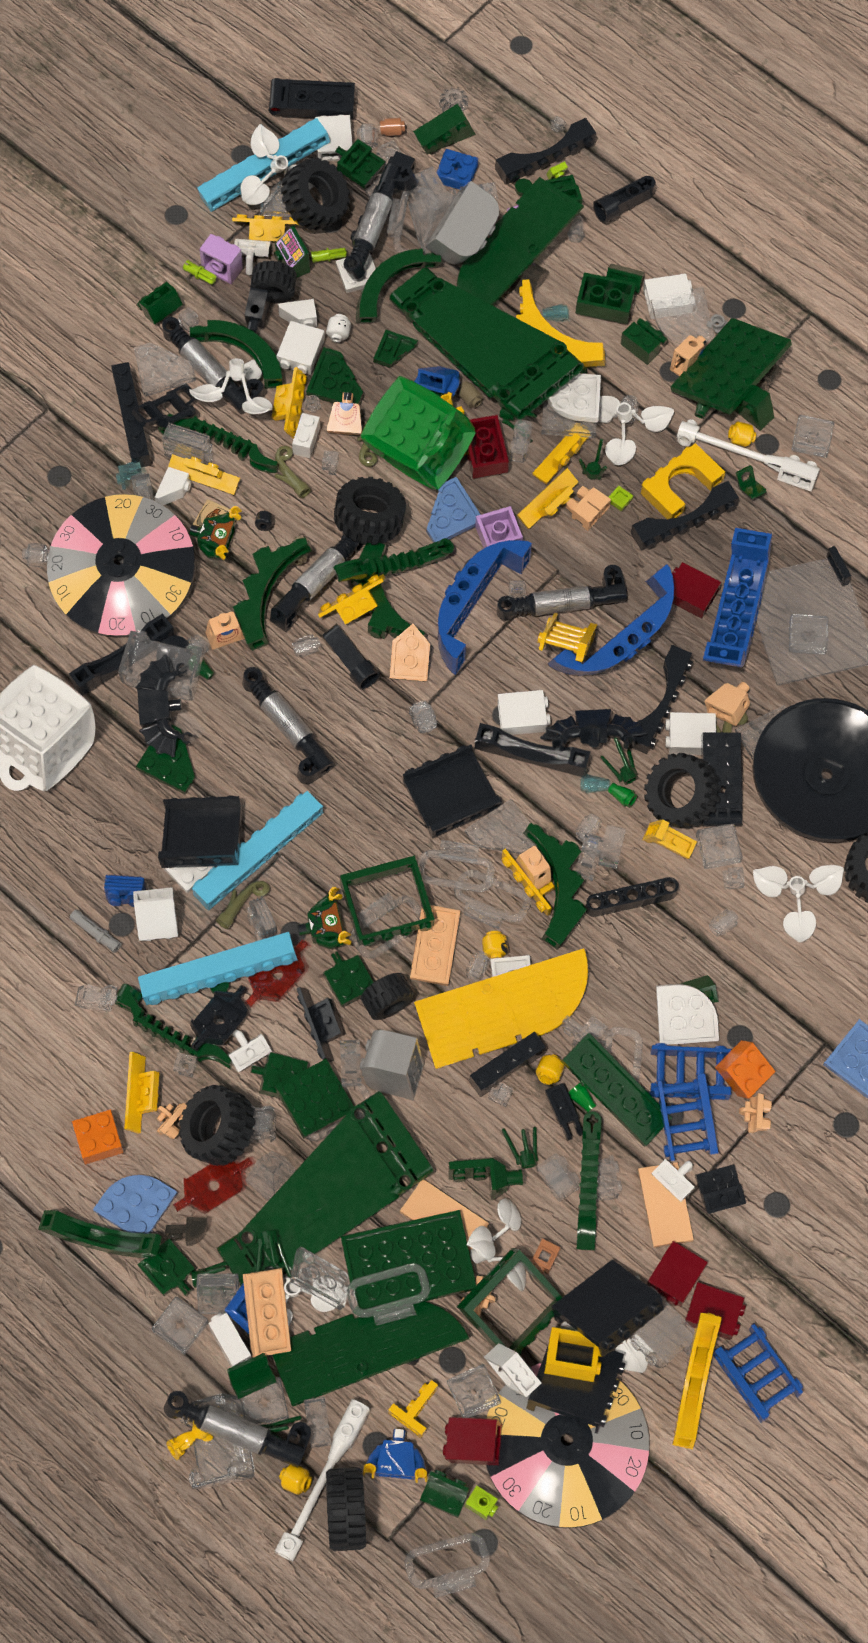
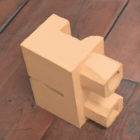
M582 486L577 492V496L582 500L578 502L571 498L566 503V508L572 513L571 518L577 519L583 524L582 527L589 531L598 521V518L600 519L610 508L611 499L594 487L590 490Z

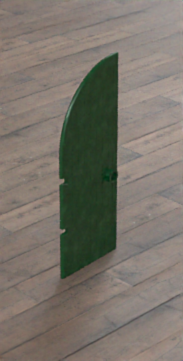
M541 177L517 200L516 205L518 207L516 209L511 207L494 225L496 227L491 236L485 238L487 241L485 246L463 262L457 279L458 288L494 305L584 208L581 203Z
M420 1302L363 1315L355 1319L353 1314L346 1315L315 1327L314 1331L316 1334L311 1336L308 1330L291 1336V1351L272 1354L290 1403L294 1407L468 1340L469 1336L461 1323L449 1312L437 1305Z

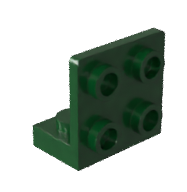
M436 1470L435 1473L430 1471L428 1482L420 1501L458 1518L468 1496L469 1488L461 1480L455 1479L452 1481L446 1478L447 1475L441 1471Z

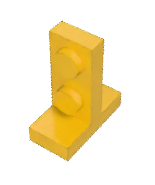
M665 820L649 823L642 839L647 843L655 842L686 859L690 858L697 841L668 826L669 822Z
M432 1380L429 1384L424 1383L418 1392L420 1396L416 1401L412 1399L406 1407L407 1413L393 1403L388 1409V1414L422 1438L426 1433V1427L415 1419L437 1391L438 1384Z

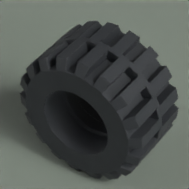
M279 261L259 262L252 270L250 287L268 290L270 303L287 302V300H291L294 297L296 271L288 264Z
M393 973L372 983L365 989L360 999L373 1020H381L405 1008L412 1001L415 994L402 973Z

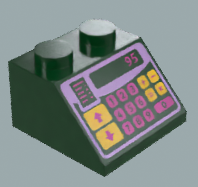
M292 226L275 243L276 251H274V255L277 261L286 263L294 268L297 275L296 278L310 273L309 252L296 228Z

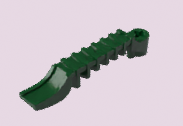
M196 416L190 419H181L173 423V426L169 428L158 427V431L163 436L175 440L179 434L192 435L195 430L199 438L206 433L205 439L209 442L215 437L214 442L218 446L222 441H224L223 447L227 450L232 445L231 452L235 455L241 449L238 454V458L241 461L249 453L252 468L267 473H277L279 470L277 468L278 462L263 456L258 450L257 444L251 443V440H245L240 435L238 437L231 431L229 433L222 427L221 429L217 428L214 424H208L205 420H199Z
M443 538L440 541L420 547L415 552L409 550L406 554L401 552L397 556L395 554L389 557L385 555L381 559L378 556L374 559L368 557L363 563L361 559H354L337 564L333 568L337 573L339 582L352 579L363 580L365 578L367 580L376 574L378 576L382 574L386 576L389 573L395 574L399 571L404 572L405 570H413L417 567L419 569L430 563L442 561L453 552L454 545L449 539Z
M122 984L113 1002L120 1008L132 1013L135 1027L139 1026L144 1032H149L152 1037H158L161 1042L168 1043L170 1047H175L180 1053L187 1054L191 1059L194 1058L199 1062L213 1060L231 1069V1059L217 1045L206 1043L198 1051H195V1049L193 1050L187 1046L191 1039L190 1036L185 1034L181 1042L178 1040L181 1035L179 1032L175 1031L173 1036H170L169 1034L172 1030L170 1027L165 1026L163 1031L160 1030L163 1024L161 1021L157 1020L153 1026L151 1024L153 1016L148 1014L147 1017H144V1010L138 1006L142 993L127 984Z
M594 1111L586 1113L583 1118L582 1169L580 1172V1205L578 1207L576 1250L595 1251L601 1116ZM591 1117H595V1120L598 1121L593 1126V1133H591L590 1123L587 1122Z

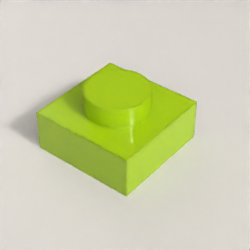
M565 161L549 169L546 174L548 179L565 175L564 173L568 168Z
M618 485L609 496L611 499L610 504L622 512L633 499V495Z

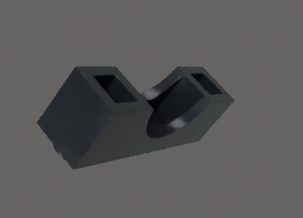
M533 1032L470 1075L469 1083L478 1095L482 1097L496 1088L514 1070L524 1065H530L543 1056L546 1046L537 1034Z

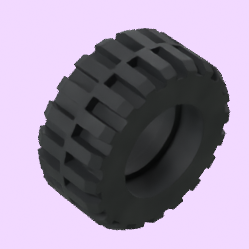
M309 158L293 167L285 174V178L282 181L283 187H281V194H283L282 202L286 205L287 213L289 212L292 215L291 218L294 221H298L297 224L311 230H321L341 219L347 212L350 198H348L350 191L347 189L348 183L343 179L342 172L338 171L334 164L330 165L329 161L322 160L321 158ZM308 182L313 184L320 192L323 205L318 204L311 196Z
M373 477L352 479L345 483L337 493L334 522L340 532L343 531V535L347 538L350 537L352 541H360L361 544L371 543V545L386 543L388 540L390 541L395 538L401 531L406 510L405 498L397 487H393V484L390 482H384L383 479H373ZM362 509H372L377 511V513L367 512Z
M685 753L669 754L667 756L668 759L663 757L658 761L659 765L654 764L651 768L653 770L652 773L646 777L648 784H644V790L647 791L644 798L646 802L650 803L647 807L649 811L654 812L653 816L656 819L665 820L671 826L686 829L692 828L693 825L699 826L702 824L701 820L707 821L710 818L709 814L711 812L714 813L717 809L715 804L716 802L719 803L721 798L718 796V792H721V786L717 784L720 779L718 775L714 774L715 769L703 759ZM687 773L691 774L695 783L694 795L688 804L681 808H676L670 798L671 787L679 776Z
M867 831L866 835L862 834L857 838L856 842H853L844 865V871L846 872L845 880L847 882L850 881L848 887L851 891H856L855 895L859 899L861 897L865 898L866 903H868V870L865 866V860L868 858Z
M211 1085L200 1089L201 1092H196L193 1095V1099L187 1102V1107L183 1109V1117L179 1123L181 1127L179 1136L182 1138L180 1141L183 1148L192 1158L211 1165L224 1166L229 1164V1162L235 1161L237 1156H241L245 1152V1147L249 1146L250 1137L254 1133L255 1119L253 1116L255 1114L250 1101L243 1094L221 1085ZM221 1115L219 1128L213 1135L215 1123Z
M358 1467L329 1469L326 1471L329 1548L332 1551L362 1550L366 1547L362 1469Z

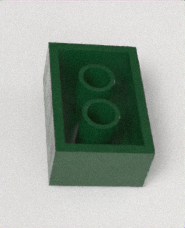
M584 272L576 302L575 314L628 324L636 283Z

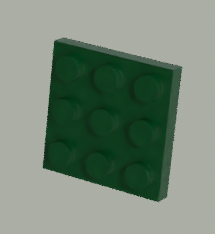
M327 1059L274 1086L303 1139L344 1118L354 1107Z

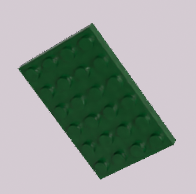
M731 318L704 348L703 353L698 356L693 365L688 367L687 371H684L670 386L671 392L731 414L792 345L791 339Z
M460 1210L341 1236L357 1317L469 1292L476 1286Z

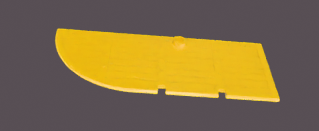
M583 948L415 1001L414 1004L435 1069L474 1057L473 1049H478L479 1055L516 1044L515 1036L521 1035L522 1039L533 1032L537 1036H541L562 1025L574 1013L586 989L588 962L585 949Z

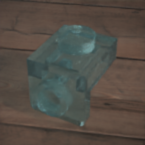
M129 462L126 465L118 466L119 473H116L117 483L122 485V490L126 489L124 480L142 477L140 462Z

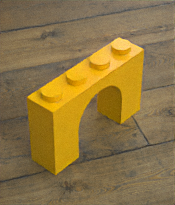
M695 443L691 447L687 446L678 457H673L666 467L659 468L652 478L644 480L641 495L666 519L678 518L684 513L685 503L671 490L668 484L669 480L678 474H690L711 491L713 487L724 481L725 471Z

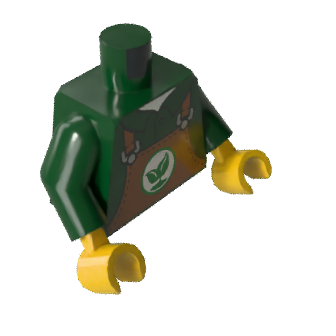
M233 506L227 513L205 518L202 527L191 525L189 535L198 537V547L207 558H221L222 560L226 558L235 532L234 518L236 520L241 519L238 513L242 512L239 507Z
M332 887L329 890V894L319 900L307 912L308 922L297 924L299 936L311 934L314 944L327 949L339 947L343 943L346 945L351 944V940L346 939L351 934L343 931L337 901L334 902V899L340 900L343 897L342 894L336 895L340 888Z

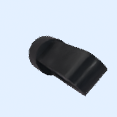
M643 176L619 190L593 202V209L597 218L602 223H607L625 211L652 198L656 184L655 179L651 176Z
M337 623L322 635L351 672L350 678L360 690L372 686L379 679L380 672L370 660L364 658Z

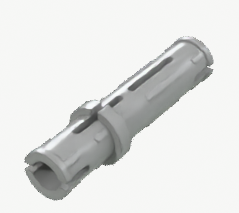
M78 909L71 913L69 919L92 935L96 942L105 945L113 953L119 950L122 943L113 938L109 931L100 928Z

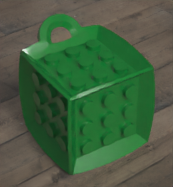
M399 376L374 408L361 433V438L371 451L385 459L392 466L419 483L434 490H439L461 461L476 431L469 418L447 401L418 383Z

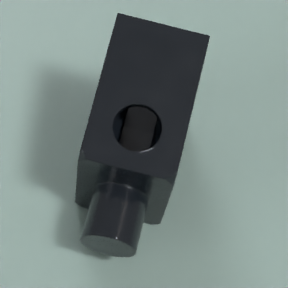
M250 287L245 320L248 325L247 328L254 333H257L258 327L264 328L271 305L268 290Z

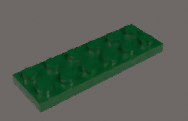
M587 1033L561 1060L573 1075L644 1147L664 1128L660 1105L590 1033ZM667 1114L669 1122L672 1119V1117L669 1114Z

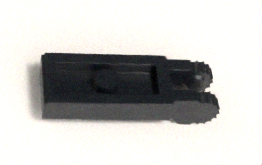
M564 1083L546 1089L547 1099L559 1126L562 1127L567 1141L572 1140L568 1124L573 1123L578 1136H582L583 1130L578 1121L579 1117Z

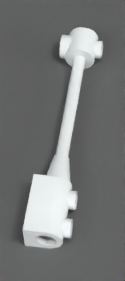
M690 419L687 422H681L677 433V441L680 445L690 446L691 443L694 444L696 439L753 458L764 462L767 466L778 471L777 480L812 492L820 470L815 462L808 461L807 464L800 462V458L796 455H791L790 457L763 455L700 433V427L697 426V422Z
M351 1400L332 1437L333 1441L328 1461L291 1534L284 1532L274 1551L287 1560L294 1561L303 1543L298 1537L326 1483V1471L334 1467L335 1463L340 1460L348 1448L352 1449L370 1413V1408L361 1402Z

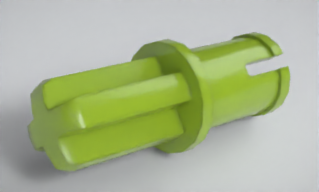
M327 248V250L311 251L312 262L326 260L330 262V259L344 258L347 256L346 248L331 250Z
M190 260L186 261L188 265L184 263L183 270L194 275L196 279H202L209 284L215 283L217 276L205 270L204 266H198Z

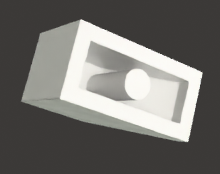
M314 299L278 304L279 316L289 323L293 321L317 327Z
M168 467L155 495V501L161 505H166L183 498L185 492H188L191 487L189 473Z

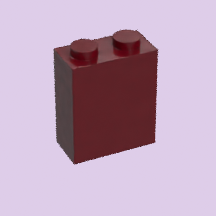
M682 562L679 568L675 567L672 572L674 583L672 604L703 619L720 590L721 581Z
M672 1241L646 1285L665 1297L670 1305L682 1307L708 1262Z
M697 1282L684 1325L696 1328L701 1313L714 1314L721 1317L717 1336L731 1341L733 1335L737 1336L740 1324L737 1321L739 1316L743 1317L746 1305L743 1304L744 1297Z
M449 1417V1421L445 1426L447 1442L443 1446L445 1460L457 1464L499 1466L502 1423L497 1419Z

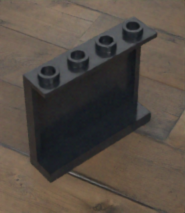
M472 744L460 746L450 754L444 753L438 759L426 761L422 766L416 769L410 768L403 774V783L432 839L501 809L502 801L499 795H495L473 753Z
M239 796L163 799L165 818L162 851L158 852V859L162 868L238 865L242 804Z
M613 1259L551 1306L555 1321L559 1324L564 1321L599 1347L602 1357L612 1352L618 1345L664 1310L661 1295Z
M558 1341L556 1360L591 1367L593 1347ZM547 1347L537 1374L541 1384L530 1393L526 1409L534 1412L536 1406L595 1426V1433L598 1434L599 1428H604L608 1417L604 1415L606 1409L610 1410L614 1398L610 1397L612 1391H617L620 1380H617L618 1374H623L626 1363L622 1362L624 1354L612 1351L604 1357L598 1356V1362H601L600 1374L595 1375L594 1382L545 1374Z

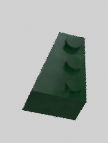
M458 103L413 131L427 155L476 135Z
M755 386L734 410L759 431L774 419L770 393L758 386Z

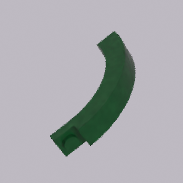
M423 248L412 249L395 254L382 262L370 275L361 291L356 309V323H374L377 318V300L380 290L390 278L409 269L438 268L441 263V255H435L434 253L423 255Z
M207 320V326L197 325L189 327L190 336L195 337L199 342L230 344L250 355L262 371L265 389L283 385L281 368L275 353L259 335L250 329L236 323L221 320Z
M44 1210L38 1228L42 1232L77 1245L135 1258L149 1259L150 1256H157L162 1236L158 1234L131 1233L97 1226L57 1210Z

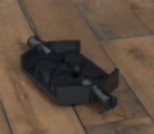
M240 985L235 993L215 991L214 997L195 1020H190L191 1029L197 1036V1039L191 1044L193 1050L198 1051L201 1045L206 1043L224 1045L248 1015V1009L241 1000V997L247 991L245 986ZM222 1019L224 1023L216 1024L214 1020Z

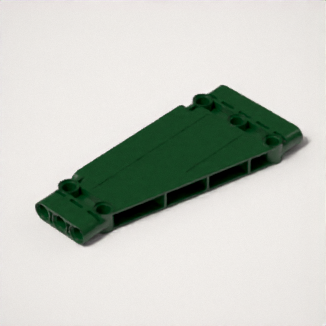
M427 267L418 271L390 295L389 300L405 314L407 321L412 322L419 333L489 398L494 397L498 401L499 406L507 409L517 420L525 418L530 412L577 376L584 367V364L567 349V345L564 342L551 337L444 279L438 278Z
M378 1091L354 1106L243 1230L216 1249L240 1286H242L244 1283L243 1274L256 1272L258 1239H261V1233L274 1230L277 1231V1237H280L281 1245L291 1271L398 1199L401 1194L433 1174L434 1170L389 1102ZM361 1110L364 1113V1118L361 1120L356 1119L354 1111ZM379 1143L384 1144L387 1151L385 1153L378 1152L376 1145ZM400 1177H406L409 1180L407 1187L400 1185ZM244 1233H249L253 1240L251 1243L246 1244L242 1241L241 1236ZM234 1239L237 1240V1242H238V1244L240 1245V1247L242 1248V1250L239 1248V1246H238L237 1243L234 1241ZM263 1246L260 1271H264L267 1267L273 1269L282 1268V1274H287L278 1248H275L277 1265H273L271 1251L265 1250ZM245 1256L248 1257V1259L250 1260V1262L252 1263V1265H253L254 1267H252V1266L250 1265V1263L248 1262V1260L246 1259Z

